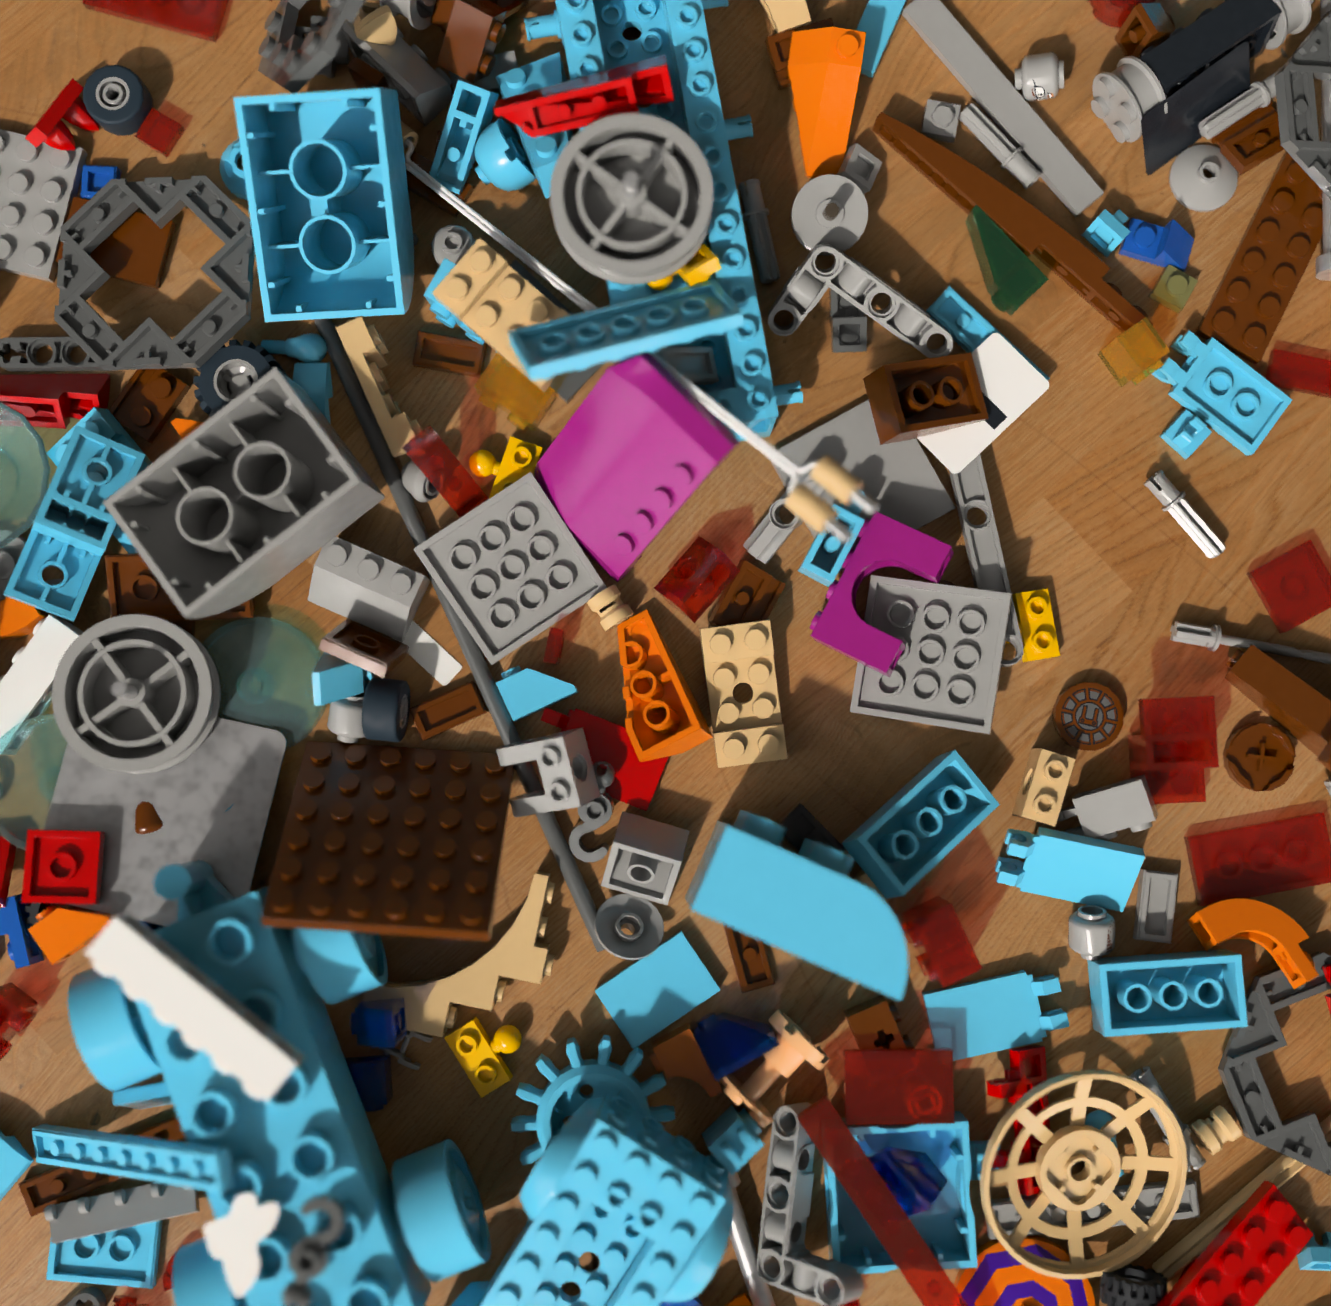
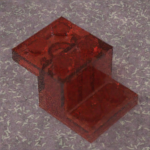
M1214 696L1139 699L1141 735H1128L1130 778L1145 775L1155 804L1206 802L1204 768L1219 767Z

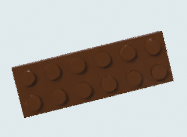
M1288 153L1282 156L1195 332V335L1205 340L1213 337L1233 354L1254 364L1261 361L1323 235L1322 190Z

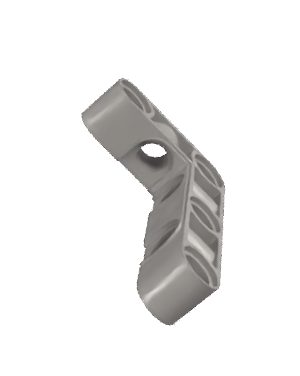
M820 243L810 251L802 264L788 279L768 313V324L775 334L779 336L791 335L797 330L807 314L816 306L827 289L831 288L899 339L912 345L929 358L947 356L953 348L952 337L943 325L852 257L850 258L830 243ZM824 251H828L835 256L833 265L828 269H820L815 265L817 255ZM878 293H886L890 296L888 306L881 310L873 308L871 306L873 297ZM780 310H788L793 314V320L787 326H780L774 321L775 314ZM935 333L944 335V343L940 348L930 349L927 347V340L931 335Z
M808 1102L781 1106L775 1111L774 1121L772 1122L760 1224L757 1271L761 1279L767 1284L824 1306H839L856 1300L862 1295L864 1287L860 1273L852 1266L835 1261L833 1258L827 1260L809 1253V1250L806 1249V1244H804L807 1217L810 1214L814 1178L812 1168L815 1145H817L819 1115L815 1107Z

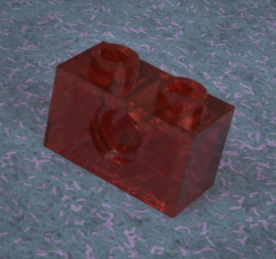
M699 536L654 589L672 607L695 623L740 570L723 551Z

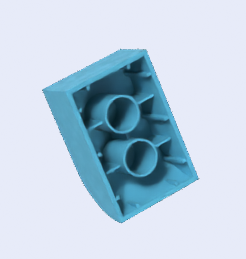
M372 88L234 97L265 322L405 314L409 309L413 293L414 241L398 91L395 89Z
M741 809L733 827L717 821L685 895L691 910L901 1001L908 975V953L905 938L897 918L884 900L869 887L848 878L855 858L807 838L804 839L798 855L779 848L786 833V828Z

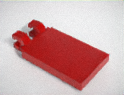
M545 707L541 721L561 728V732L583 727L592 764L598 761H606L613 766L615 780L606 788V792L614 799L647 811L668 757L640 762L625 727L577 708L575 711L569 710L568 714L564 715ZM600 764L602 769H607L604 764Z

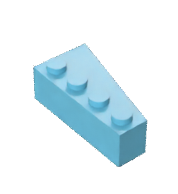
M560 52L495 76L502 99L567 81ZM512 122L545 199L549 198L551 178L555 164L565 146L573 138V129L532 138L524 133L521 127Z

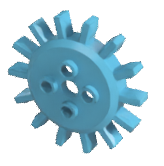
M603 1035L598 1044L597 1059L587 1060L582 1059L580 1045L575 1037L568 1038L566 1053L571 1064L561 1070L555 1067L550 1058L540 1054L536 1058V1066L539 1072L549 1080L544 1090L538 1089L531 1084L520 1082L516 1091V1095L521 1099L538 1105L537 1114L516 1116L511 1121V1131H537L539 1141L526 1147L520 1154L522 1165L533 1163L543 1155L555 1136L565 1125L563 1119L566 1116H572L587 1100L604 1098L606 1094L612 1098L620 1097L632 1106L634 1112L644 1118L650 1116L658 1122L675 1120L674 1106L662 1105L651 1107L648 1103L647 1097L652 1093L660 1091L667 1084L663 1072L652 1075L646 1081L639 1083L633 1073L641 1065L643 1050L636 1047L629 1053L622 1066L610 1062L609 1057L612 1051L611 1037L608 1035ZM583 1085H590L593 1088V1092L590 1095H584L580 1092V1088Z

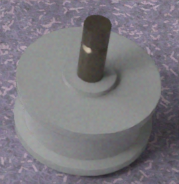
M835 174L821 175L807 182L795 197L791 210V225L794 235L800 244L809 251L820 243H830L842 252L848 250L861 237L868 221V205L862 190L852 180ZM828 251L819 253V255L825 256L833 255Z

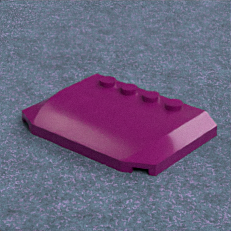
M644 352L636 357L616 363L605 371L536 464L535 479L579 546L618 583L642 557L641 554L712 471L722 464L740 441L649 352Z

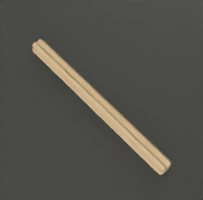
M1331 1114L1320 1123L1327 1142L1331 1141ZM1284 1154L1153 1263L1152 1268L1155 1270V1273H1162L1169 1282L1201 1255L1264 1180L1274 1183L1279 1189L1303 1169L1306 1164Z

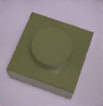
M1168 264L1162 271L1148 297L1179 313L1184 308L1198 280Z

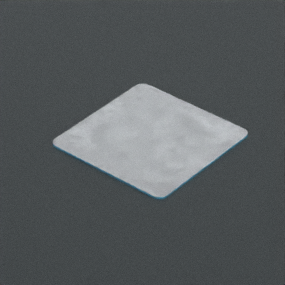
M217 717L209 736L191 756L171 768L142 774L114 771L97 766L80 756L67 742L44 830L105 832L100 904L67 905L115 915L129 912L140 921L163 926L171 925L178 922V899L168 900L157 895L154 889L155 875L166 865L182 864L194 860H202L210 864L214 877L235 899L249 894L287 746L285 736L277 730ZM142 801L151 803L163 822V826L159 830L148 834L136 833L135 810Z

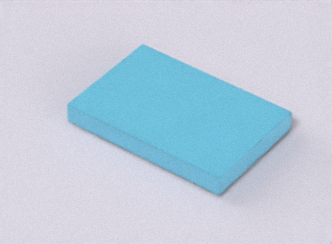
M681 930L660 944L652 954L638 959L595 988L594 991L634 1050L721 989Z
M163 1220L58 1244H52L50 1239L46 1280L152 1289L157 1281Z

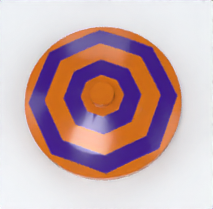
M1026 1236L1020 1245L1026 1251L1042 1258L1070 1261L1069 1253L1053 1241L1040 1236ZM998 1239L990 1240L976 1249L978 1267L960 1268L951 1296V1306H1096L1093 1290L1088 1278L1060 1279L1040 1274L1013 1258Z

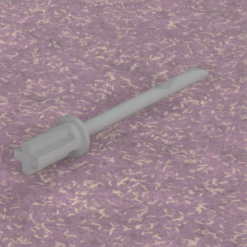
M1175 621V624L1170 629L1172 632L1171 641L1207 647L1208 651L1212 652L1217 650L1219 644L1248 649L1252 644L1262 652L1288 657H1303L1310 661L1331 664V654L1299 650L1290 646L1224 635L1220 625L1217 624L1208 627Z

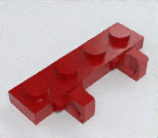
M1034 1044L1009 1049L1010 1069L1004 1070L1005 1078H995L986 1081L987 1095L1000 1099L1008 1098V1102L1015 1104L1028 1091L1047 1081L1045 1046ZM1048 1093L1036 1099L1027 1107L1034 1116L1049 1106ZM1050 1117L1042 1122L1049 1130ZM1017 1119L1014 1121L1015 1140L1024 1127ZM1033 1134L1028 1137L1022 1148L1018 1164L1035 1161L1042 1143ZM1010 1141L1011 1149L1015 1141ZM1001 1149L996 1151L992 1168L1006 1167L1011 1150ZM1035 1176L1017 1179L1020 1194L1030 1196L1041 1191Z

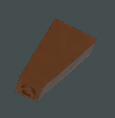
M1251 644L1245 653L1238 649L1226 664L1230 670L1225 679L1318 757L1331 738V700Z

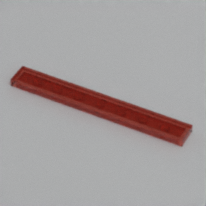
M825 1095L796 1115L924 1306H968L827 1096Z

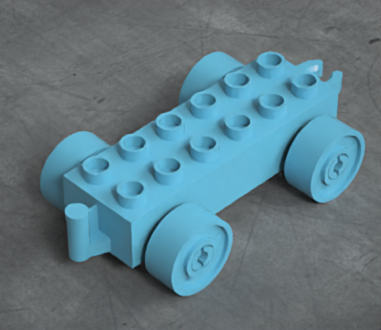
M194 860L182 864L164 866L155 875L154 889L158 896H162L165 899H178V922L155 930L153 933L306 1056L271 1099L267 1102L262 1098L256 1099L243 1089V1082L232 1073L228 1075L218 1070L212 1063L213 1058L204 1050H196L190 1047L182 1039L183 1033L172 1024L165 1025L153 1016V1009L142 1000L136 1001L125 994L122 990L123 984L112 975L110 977L105 976L93 967L76 974L72 978L68 990L70 1023L79 1051L94 1077L106 1088L118 1091L162 1073L187 1142L189 1144L229 1149L234 1187L225 1192L205 1190L216 1220L229 1215L235 1197L242 1193H253L257 1198V1207L274 1201L280 1207L279 1217L273 1230L259 1241L257 1246L260 1257L259 1274L252 1287L244 1296L236 1297L233 1294L226 1278L223 1262L213 1258L208 1250L206 1238L202 1237L182 1245L176 1252L172 1269L175 1306H284L282 1302L283 1290L290 1281L295 1279V1275L290 1270L288 1263L290 1251L302 1237L313 1231L331 1226V1217L324 1210H317L308 1215H303L300 1211L302 1205L310 1197L320 1193L331 1194L340 1200L345 1208L346 1222L339 1236L331 1243H328L331 1254L330 1261L324 1272L310 1281L313 1289V1300L310 1306H425L432 1289L429 1280L435 1283L488 1262L491 1256V1241L483 1204L469 1166L461 1151L452 1140L446 1139L395 1160L391 1181L323 1002L324 1000L328 1004L334 1005L387 983L388 966L380 934L263 926L261 914L269 886L235 899L214 877L212 867L205 861Z

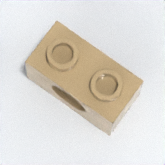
M1032 748L1012 814L1055 827L1076 759L1042 748Z

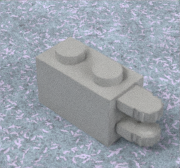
M1143 774L1076 794L1072 799L1074 806L1061 809L1057 821H1064L1078 815L1081 826L1069 828L1062 832L1091 838L1096 837V839L1106 841L1117 837L1116 831L1130 828L1131 832H1138L1152 827L1151 821L1157 819L1158 812L1147 780Z

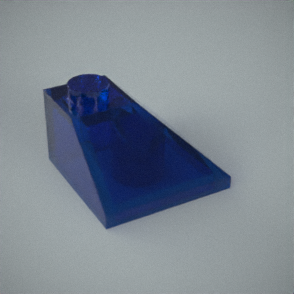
M715 1012L705 1015L696 1022L698 1027L693 1029L694 1037L716 1081L780 1045L771 1025L725 1012L717 1016Z
M885 1147L842 1165L838 1169L882 1226L929 1210L948 1181L925 1152Z

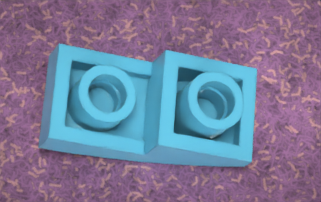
M330 362L295 363L293 381L308 393L331 424L328 400L333 397Z

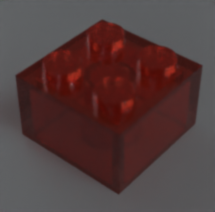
M936 896L901 913L905 922L900 925L907 942L909 944L912 943L913 947L918 949L920 955L915 957L916 962L923 975H927L930 981L935 980L944 988L982 969L949 901Z

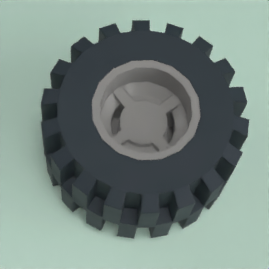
M237 339L229 340V346L223 345L200 368H196L200 372V376H194L193 384L199 389L194 390L196 399L201 402L199 404L200 407L212 417L276 367L286 376L287 374L276 359L259 344L256 347L252 341L244 340L243 344H241Z

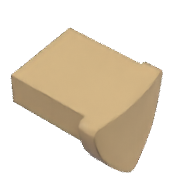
M365 1L353 22L356 37L375 44L394 45L397 36V25L389 6L384 5L380 7L379 4Z

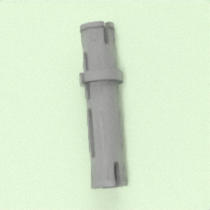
M1143 1067L1144 1072H1142L1141 1068L1134 1071L1129 1077L1143 1083L1158 1095L1174 1114L1182 1130L1187 1149V1172H1192L1191 1165H1193L1195 1170L1201 1168L1206 1163V1159L1190 1136L1191 1129L1187 1124H1183L1152 1074L1150 1067ZM1152 1107L1149 1110L1164 1133L1163 1140L1169 1145L1165 1128L1157 1112Z

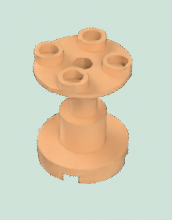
M779 1009L768 1019L779 1035L762 1052L766 1060L744 1083H741L735 1076L724 1069L720 1071V1075L717 1077L726 1087L724 1092L737 1105L744 1102L751 1110L749 1112L751 1117L763 1128L774 1121L773 1116L759 1101V1098L781 1075L788 1079L805 1060L818 1070H821L830 1061L828 1055L819 1046L817 1048L813 1046L814 1043L811 1041V1037L784 1012L782 1014Z

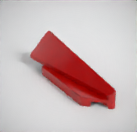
M660 55L497 100L494 105V113L498 117H505L521 127L524 133L532 138L588 126L597 120L612 115L639 113L638 104L674 102L666 55Z
M110 374L0 375V424L66 429L71 422L70 418L81 420L93 407L108 409Z

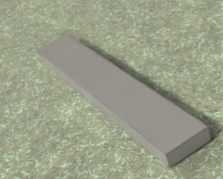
M1186 1178L1185 1189L1172 1220L1200 1217L1196 1181L1192 1178ZM1167 1181L1144 1183L1142 1192L1131 1208L1144 1223L1150 1219L1162 1199ZM1130 1185L1115 1186L1113 1192L1122 1199ZM1037 1195L1021 1196L1027 1208ZM1010 1198L991 1199L998 1221L1005 1232L1010 1235L1021 1216L1016 1211ZM1051 1202L1039 1216L1041 1220L1050 1224L1067 1226L1066 1210L1055 1206ZM1102 1202L1091 1209L1081 1211L1082 1225L1099 1219L1111 1209ZM1120 1219L1113 1226H1122L1126 1224ZM986 1220L987 1236L990 1240L997 1239ZM1031 1228L1027 1236L1039 1235L1042 1233L1036 1231L1034 1228Z

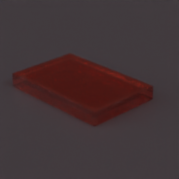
M951 1048L843 1049L846 1125L954 1123L953 1050Z

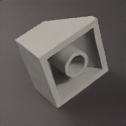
M622 811L601 886L668 905L690 831Z

